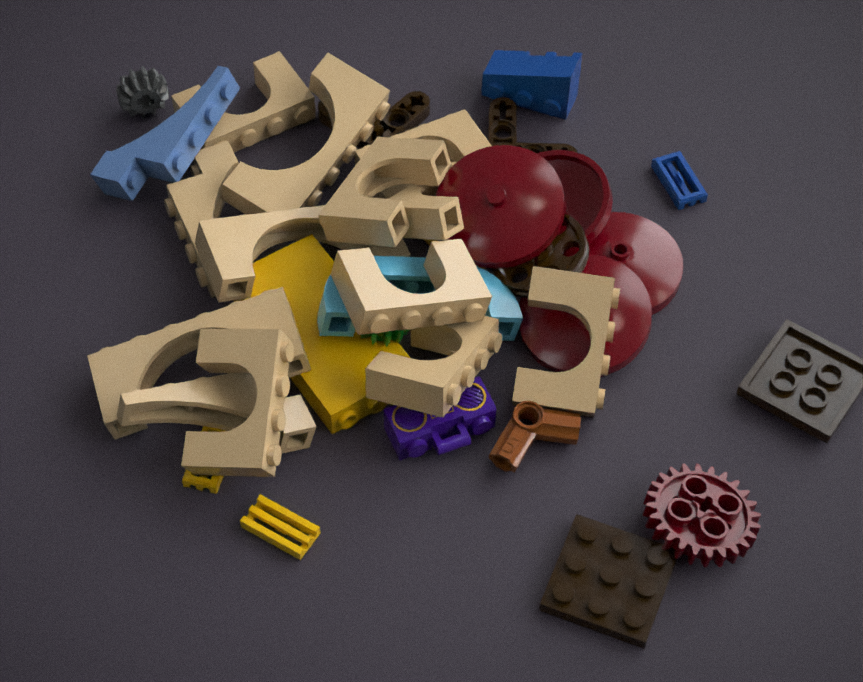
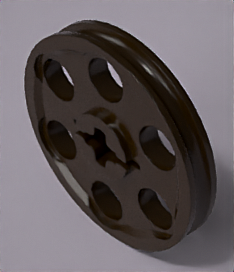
M567 214L564 215L562 226H566V230L557 235L552 243L538 255L537 261L536 258H533L513 267L492 268L495 276L510 289L513 295L528 298L533 266L582 273L589 257V244L583 228L573 217ZM571 247L579 248V251L573 256L567 257L563 255ZM520 273L528 274L524 281L519 283L512 282L516 275Z

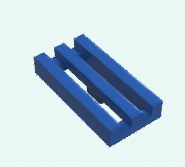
M680 151L652 159V169L678 210L684 209L685 204L691 207L698 200L700 203L707 201V192ZM671 161H674V162L676 163V165H677V167L679 168V170L681 171L682 175L680 174L679 171H677V170L675 169V167H674V165L672 164ZM684 178L686 179L694 193H691L689 191L688 187L683 181Z

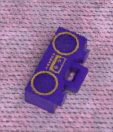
M478 376L475 377L470 388L467 387L461 394L458 404L456 406L453 405L444 417L394 405L384 409V429L399 460L419 457L428 450H431L432 445L436 453L442 455L470 445L472 443L471 435H481L495 427L497 409L482 379Z

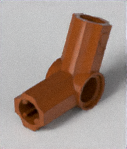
M533 401L518 403L510 421L490 452L489 459L499 469L505 472H515L535 440L577 445L581 424L580 413L544 409ZM520 420H530L533 422V425H525Z

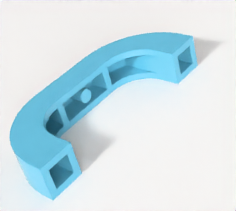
M374 256L385 279L395 287L416 294L436 291L423 266L426 258ZM476 266L492 295L485 316L499 319V333L502 334V341H514L523 320L521 309L515 296L497 277ZM330 275L326 281L317 313L320 336L353 337L355 327Z

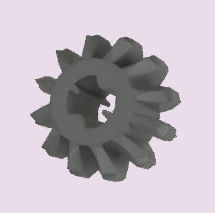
M141 66L139 71L129 69L128 76H120V83L116 85L118 101L122 109L127 110L131 117L138 113L142 118L145 117L146 113L156 115L157 108H165V101L169 99L167 82L162 74H158L154 67L147 71L143 66Z

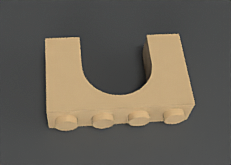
M280 51L253 62L255 84L268 100L267 103L259 110L248 114L235 115L224 112L201 149L228 141L233 152H236L316 118L315 96L309 91L308 87ZM200 85L172 95L174 113L194 96L201 88Z
M465 109L391 136V138L444 140L450 162H458L476 150L492 146ZM371 145L355 150V165ZM412 184L389 187L372 198L388 199Z
M377 137L318 214L327 241L396 247L410 228L402 200L372 197L384 189L402 184L439 186L445 174L452 167L444 140Z
M412 184L388 199L402 200L410 224V228L403 238L445 241L464 229L458 197L435 196L439 186Z
M454 239L431 242L423 266L436 291L425 294L406 292L388 282L381 273L370 248L337 251L331 277L357 334H378L387 331L411 330L421 327L483 320L492 295L463 240Z
M533 266L528 306L565 311L575 315L586 326L590 335L591 347L586 358L578 366L568 371L549 372L517 367L512 398L514 406L523 401H533L544 409L580 413V416L593 418L596 409L603 410L605 389H600L599 383L601 375L608 376L610 356L604 355L606 342L613 341L615 322L609 321L610 309H617L620 289L614 288L615 278Z
M484 316L483 320L411 329L412 347L445 354L448 357L437 360H417L380 351L365 368L366 398L444 417L453 405L456 406L458 404L460 396L465 389L472 386L479 371L486 368L490 357L499 351L502 343V334L499 333V319Z
M200 329L196 363L209 373H244L252 375L257 385V401L248 419L232 430L224 432L186 431L181 463L183 468L195 475L275 477L276 466L281 461L280 432L283 431L286 423L283 410L284 399L290 390V381L287 376L289 362L294 357L292 340L280 329Z

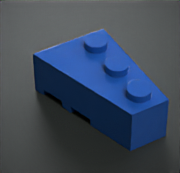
M495 50L482 74L481 95L492 99L506 97L513 100L519 107L566 120L578 96L582 53L573 52L572 56H557L556 52H546L545 56L530 55V51Z

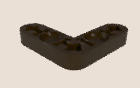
M413 91L406 94L388 110L382 120L377 119L373 123L374 128L369 138L365 142L360 140L357 146L362 148L366 145H371L374 142L372 140H375L377 137H391L416 128L430 115L429 96L421 91ZM320 100L318 102L319 121L332 129L330 115ZM392 120H402L405 122L404 125L399 127L392 126L389 123Z
M499 97L491 101L489 106L488 141L492 146L512 145L535 153L551 150L578 152L575 147L569 144L517 142L515 102L506 97ZM500 111H505V120H500ZM498 131L508 132L510 136L507 138H499L495 135V133Z

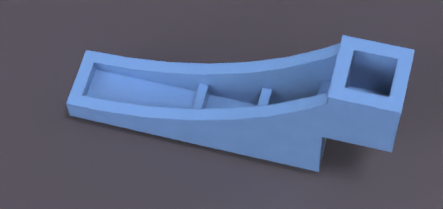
M217 66L194 96L160 125L116 150H106L90 174L103 193L133 201L148 177L172 183L180 181L240 89L229 69Z

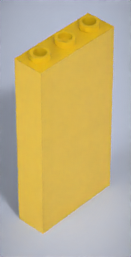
M311 234L252 263L255 280L251 298L260 295L266 290H274L280 287L284 289L311 367L310 371L290 378L331 434L341 429H349L358 420L367 415L382 411L389 403L366 398L365 368L380 351L408 358L410 356L399 343L392 340L387 347L382 341H377L372 345L371 337L361 338V335L357 334L356 329L353 337L320 336L317 313L326 281L332 272L334 261L314 235ZM239 299V300H233V301H234V302H235V301H243V300H246V299Z

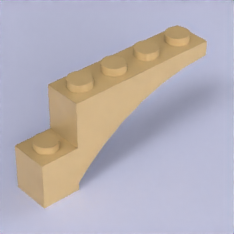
M228 141L200 149L194 158V165L190 166L192 177L168 184L169 198L164 199L169 217L175 216L177 220L174 222L179 239H185L187 242L185 250L190 263L196 262L198 266L195 271L201 287L207 286L212 298L216 297L196 248L195 239L200 220L220 217L225 201L221 199L222 184L239 164Z
M228 373L208 378L200 377L192 381L176 384L168 383L149 389H135L120 395L117 419L121 427L145 423H181L229 431L240 426L251 415L257 401V385L254 377L250 374ZM301 394L285 397L283 410L286 423L283 431L280 432L279 440L281 454L310 448L317 427Z

